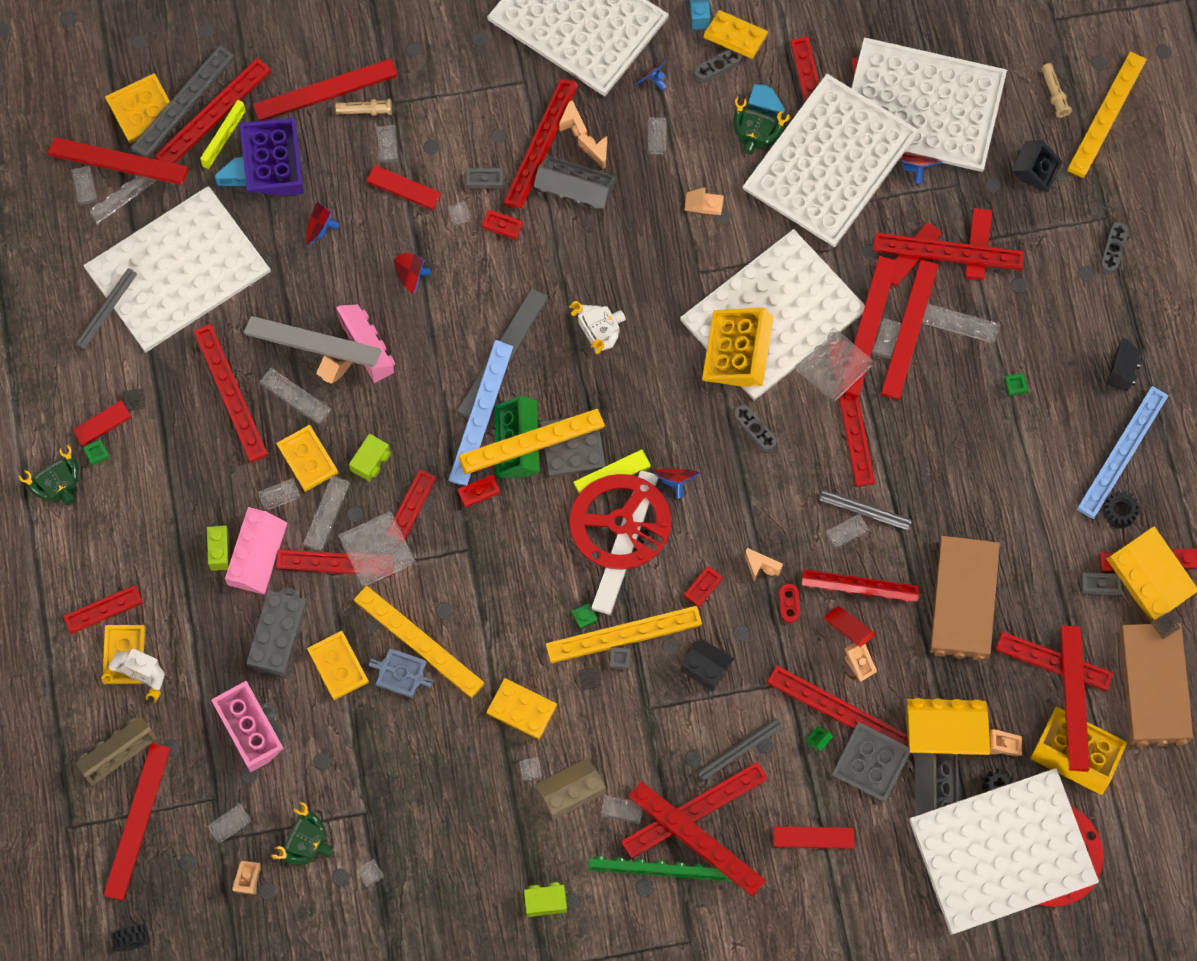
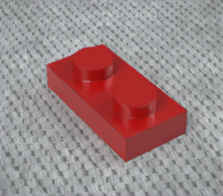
M489 209L482 223V229L517 240L523 226V221Z
M493 475L457 489L465 508L500 494Z
M707 566L684 594V597L700 608L723 580V577Z

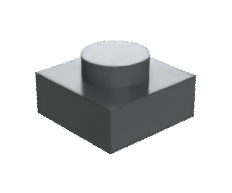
M611 647L610 668L629 670L631 649Z

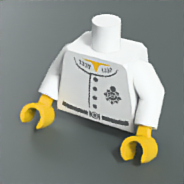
M574 301L569 306V308L574 309L571 315L580 314L578 315V323L591 343L590 347H593L596 354H599L601 350L612 348L619 337L618 324L626 320L623 312L619 310L611 314L607 306L581 305L579 302Z
M133 648L129 651L116 653L109 667L104 669L101 679L104 676L110 677L108 683H111L115 676V671L125 674L151 686L152 688L146 695V700L152 696L155 699L154 703H156L161 695L159 690L164 679V671L159 667L158 660Z

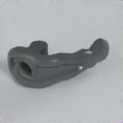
M266 703L260 705L280 743L284 744L287 739L277 723L274 708Z

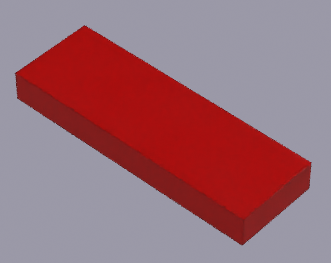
M121 400L76 427L73 431L80 444L84 447L129 420L132 416L125 403Z
M839 605L824 617L828 624L859 647H862L875 636L870 628Z

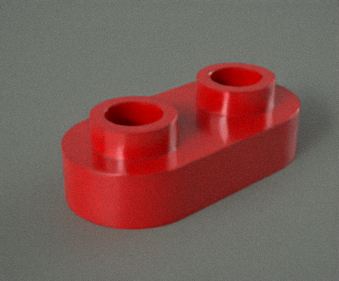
M785 584L779 591L780 616L783 621L794 623L800 616L799 591L795 585ZM786 593H791V594H792V597H791V598H787V597L785 596V594H786ZM791 611L794 615L790 617L786 613Z

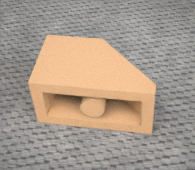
M324 355L316 374L321 376L324 381L332 384L343 376L353 362Z

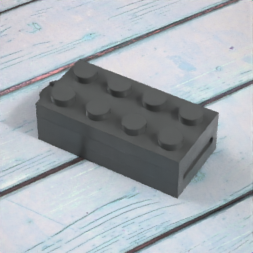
M284 588L280 593L268 590L246 663L249 670L287 679L308 608L306 599L299 598L295 590Z

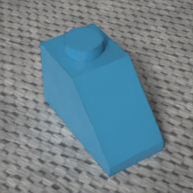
M689 0L691 30L707 29L710 25L709 1Z
M754 84L748 109L777 119L779 112L783 111L781 115L783 119L785 108L773 89L763 84Z
M243 156L234 158L215 175L217 186H246Z

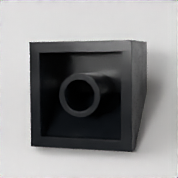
M1043 140L1025 141L1012 172L1022 182L1049 192L1063 161Z
M1126 338L1121 339L1115 352L1106 385L1129 391L1131 386H1135L1138 375L1134 374L1136 369H1140L1142 358H1139L1141 351Z
M701 638L681 664L680 671L714 691L731 666L734 658Z

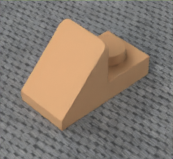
M572 100L568 103L562 116L559 129L563 131L571 128L575 137H579L582 133L587 136L585 125Z
M582 133L578 137V146L602 169L606 168L607 136L596 144L591 136H586Z
M704 187L687 192L684 211L721 215L724 196L707 194Z
M749 548L746 550L745 559L754 581L760 569H763L768 575L774 576L775 574L779 576L783 566L782 563Z
M853 643L845 648L847 656L844 658L859 681H863L877 672L866 644L859 647Z
M995 729L991 730L990 745L992 756L997 754H1007L1015 757L1022 756V736Z
M240 862L233 885L234 892L256 895L261 863Z

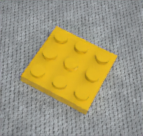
M155 73L105 96L129 144L138 140L170 103Z

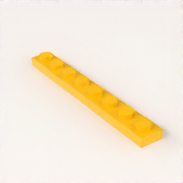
M1130 51L1067 171L1085 178L1147 60L1146 58Z
M595 409L460 454L458 459L466 475L602 429L605 424L599 410Z
M366 586L354 599L355 603L471 699L483 687L484 682L371 588Z
M694 606L546 643L550 663L552 664L608 650L611 647L616 648L700 627L702 622L698 608Z

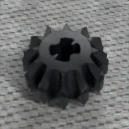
M999 768L996 769L995 773L989 770L988 775H984L982 778L985 782L981 783V787L986 788L982 793L997 789V786H994L996 782H999V786L1002 785L1001 787L1012 784L1010 782L1014 778L1012 776L1007 778L1008 771H1004L1001 774Z

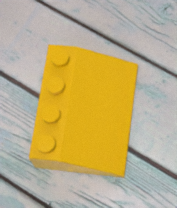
M764 307L713 310L702 377L703 381L742 387L763 386L773 316Z
M1155 526L1106 558L1150 623L1155 622L1197 592L1196 585Z
M907 699L905 721L910 753L990 755L986 701Z
M1056 706L1030 759L1051 770L1057 769L1059 774L1103 795L1113 777L1127 742L1087 722L1090 770L1088 772L1068 771L1065 710Z

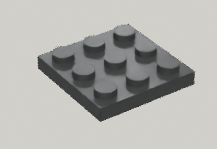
M568 418L542 421L540 425L544 427ZM600 430L544 448L549 478L596 471L606 467Z
M858 722L832 775L886 802L910 755L909 747Z

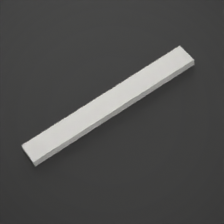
M640 470L638 476L655 487L659 479L655 474ZM643 484L641 485L640 489L642 491H647L649 487L648 485ZM644 498L632 515L634 522H644L650 505L646 498ZM623 518L621 526L625 525V518ZM627 533L617 535L611 554L623 555L633 553L635 546ZM635 533L632 537L637 540L638 534ZM605 569L592 605V610L611 615L627 569Z

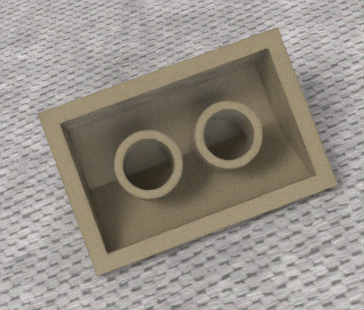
M588 758L535 784L553 820L606 793L603 781Z

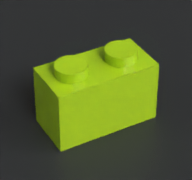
M369 433L350 462V471L369 482L373 477L376 478L380 472L381 464L390 457L389 444Z
M227 526L207 527L208 565L211 571L228 570L230 564Z
M550 883L548 887L540 888V885H532L524 890L527 917L567 912L564 885Z

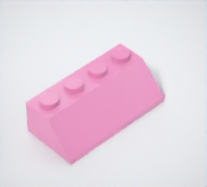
M359 305L336 307L339 321L350 341L377 347L382 351L375 367L364 365L373 382L375 383L393 374L395 362L391 355L387 356L385 350H387L382 340H378L376 337L378 333L374 325L368 323L369 317L365 309L361 310Z
M248 507L225 577L228 586L265 595L287 522L266 511Z
M247 681L211 700L250 772L269 763L284 749Z

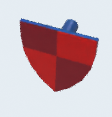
M660 61L636 81L634 85L650 76L660 90H663L667 86L662 80L665 75L663 72L656 73V71L666 61Z
M902 155L899 161L906 163L904 165L905 171L916 173L915 183L922 184L924 167L942 163L933 159Z
M316 202L309 219L306 246L312 244L318 237L323 238L328 227L338 229L339 227L338 222L330 219L332 212L319 202Z
M404 253L394 258L395 268L402 284L412 294H415L420 275H430L431 270L430 268H423L425 260L414 253Z
M686 469L653 470L654 474L663 480V485L675 487L676 498L683 497L684 482L701 474V472Z

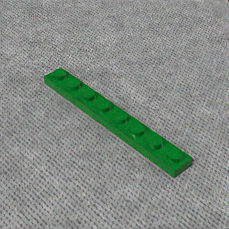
M594 856L593 859L589 858V871L733 882L717 868H706V865L694 864V867L686 866L685 863L681 862L667 865L664 861L646 863L642 859H634V862H628L624 858H614V860H605L606 858L603 856Z

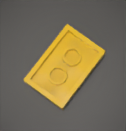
M719 10L705 31L703 38L753 59L766 39L768 31Z
M310 425L276 443L305 492L338 474V470Z
M105 625L103 672L105 668L109 667L116 653L120 651H129L133 648L144 653L145 625ZM115 671V676L111 683H108L110 680L108 676H104L102 679L103 684H143L118 671Z
M343 631L307 648L333 700L369 683Z
M504 678L487 710V714L540 740L557 707V703Z

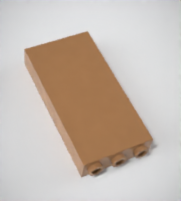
M941 536L930 652L934 653V655L946 656L948 654L954 655L955 658L959 659L972 657L976 661H984L989 658L991 654L1000 543Z
M1181 623L1122 625L1119 632L1130 744H1136L1137 747H1145L1148 744L1156 743V746H1166L1168 743H1176L1178 746L1187 745L1193 739Z

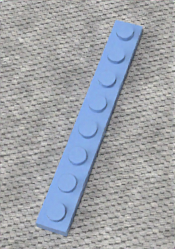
M495 340L448 478L450 482L463 487L468 484L471 473L465 475L458 456L480 448L513 349L511 345Z
M1153 386L1150 388L1078 506V511L1094 520L1169 395Z

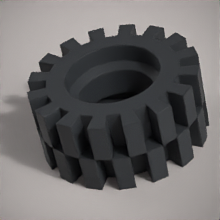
M1117 491L1116 494L1113 492L1110 497L1108 496L1103 505V517L1108 519V524L1110 522L1113 523V527L1118 525V528L1123 526L1126 528L1129 524H1133L1139 514L1140 509H1138L1139 503H1136L1137 498L1133 499V494L1131 493L1127 495V491H1123V493ZM1118 503L1125 504L1128 508V513L1124 516L1117 515L1114 511V506Z
M145 924L127 926L111 933L115 951L132 950L151 942L148 928Z

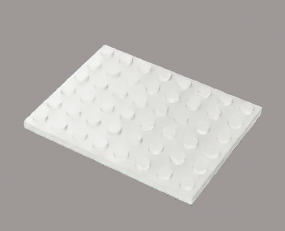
M501 0L488 15V20L589 87L606 96L665 23L669 14L648 0Z
M864 38L852 89L919 130L904 154L933 159L942 163L983 172L1007 70Z
M826 74L743 186V190L835 247L915 139L919 130L829 74Z
M209 186L83 265L106 298L128 268L137 273V276L113 309L145 353L271 272L268 265Z
M793 229L681 316L680 320L707 349L713 310L764 307L773 316L763 386L742 387L755 401L862 316L865 305Z
M1057 769L909 819L950 935L1099 883Z

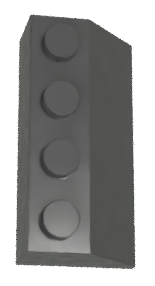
M547 155L538 166L534 187L542 192H552L558 197H568L577 203L591 204L592 207L600 209L605 208L617 177Z
M915 753L916 816L959 802L958 754Z

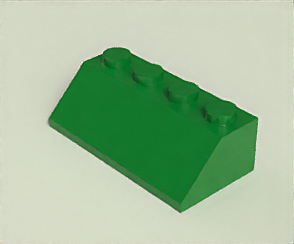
M520 395L494 406L495 443L538 429L537 400ZM539 450L496 464V477L519 478L539 473Z

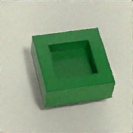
M1024 373L1005 376L1004 380L1008 396L1028 392Z
M101 440L84 447L92 466L110 458Z
M589 603L572 611V615L580 630L598 622Z
M817 726L805 742L809 746L821 751L833 735L829 731Z

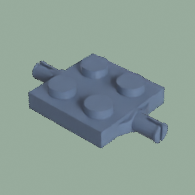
M391 648L387 657L382 662L372 658L369 662V667L379 669L376 686L410 698H414L420 684L432 688L434 680L423 677L427 664L426 660Z

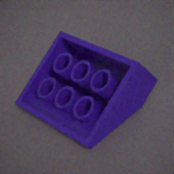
M295 118L240 123L247 192L284 196L304 194Z

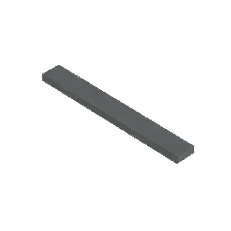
M218 46L132 145L131 150L139 156L149 158L234 59V55Z
M533 288L500 342L513 346L507 367L548 300L547 295ZM486 364L457 411L458 414L469 418Z

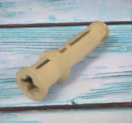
M1045 64L1041 67V70L1052 96L1050 99L1051 103L1055 106L1056 116L1059 118L1065 117L1072 112V109L1067 104V96L1060 88L1052 64Z
M372 99L370 102L336 103V114L371 113V115L376 116V114L388 113V115H392L391 99L387 101Z

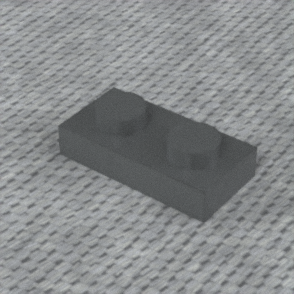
M466 168V188H503V168Z
M1082 573L1081 593L1120 595L1122 593L1121 579L1117 574Z

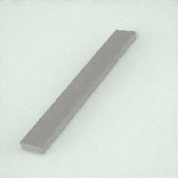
M251 316L244 330L247 336L370 367H375L382 352L377 347Z

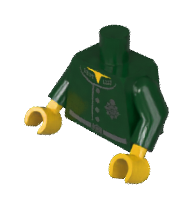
M738 98L735 100L737 109L734 112L733 126L735 134L739 136V142L744 144L742 149L744 153L751 155L755 148L763 150L765 146H769L778 140L785 127L784 122L790 119L789 114L783 120L781 118L783 111L779 112L777 119L748 108L742 110L747 103L746 99H744L743 105L738 104Z
M67 445L69 449L67 453H63L61 448L59 449L60 454L65 459L63 457L59 458L33 476L24 470L27 473V479L25 480L18 475L20 481L27 483L26 486L34 496L45 501L52 500L54 503L63 500L66 506L76 501L72 493L78 489L76 483L79 481V467L74 456L70 455L71 447Z
M298 802L302 805V810L298 811L294 808L293 811L302 816L298 817L284 847H274V849L279 851V856L272 855V858H282V861L294 866L308 864L311 861L315 862L319 854L330 858L334 847L325 843L327 835L323 823L318 816L308 809L305 803Z

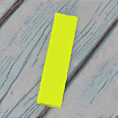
M237 100L200 158L203 167L207 169L211 167L246 112L242 101Z
M640 450L574 481V485L580 494L586 486L599 478L614 474L634 476L640 473V470L645 471L651 468V465L643 450Z

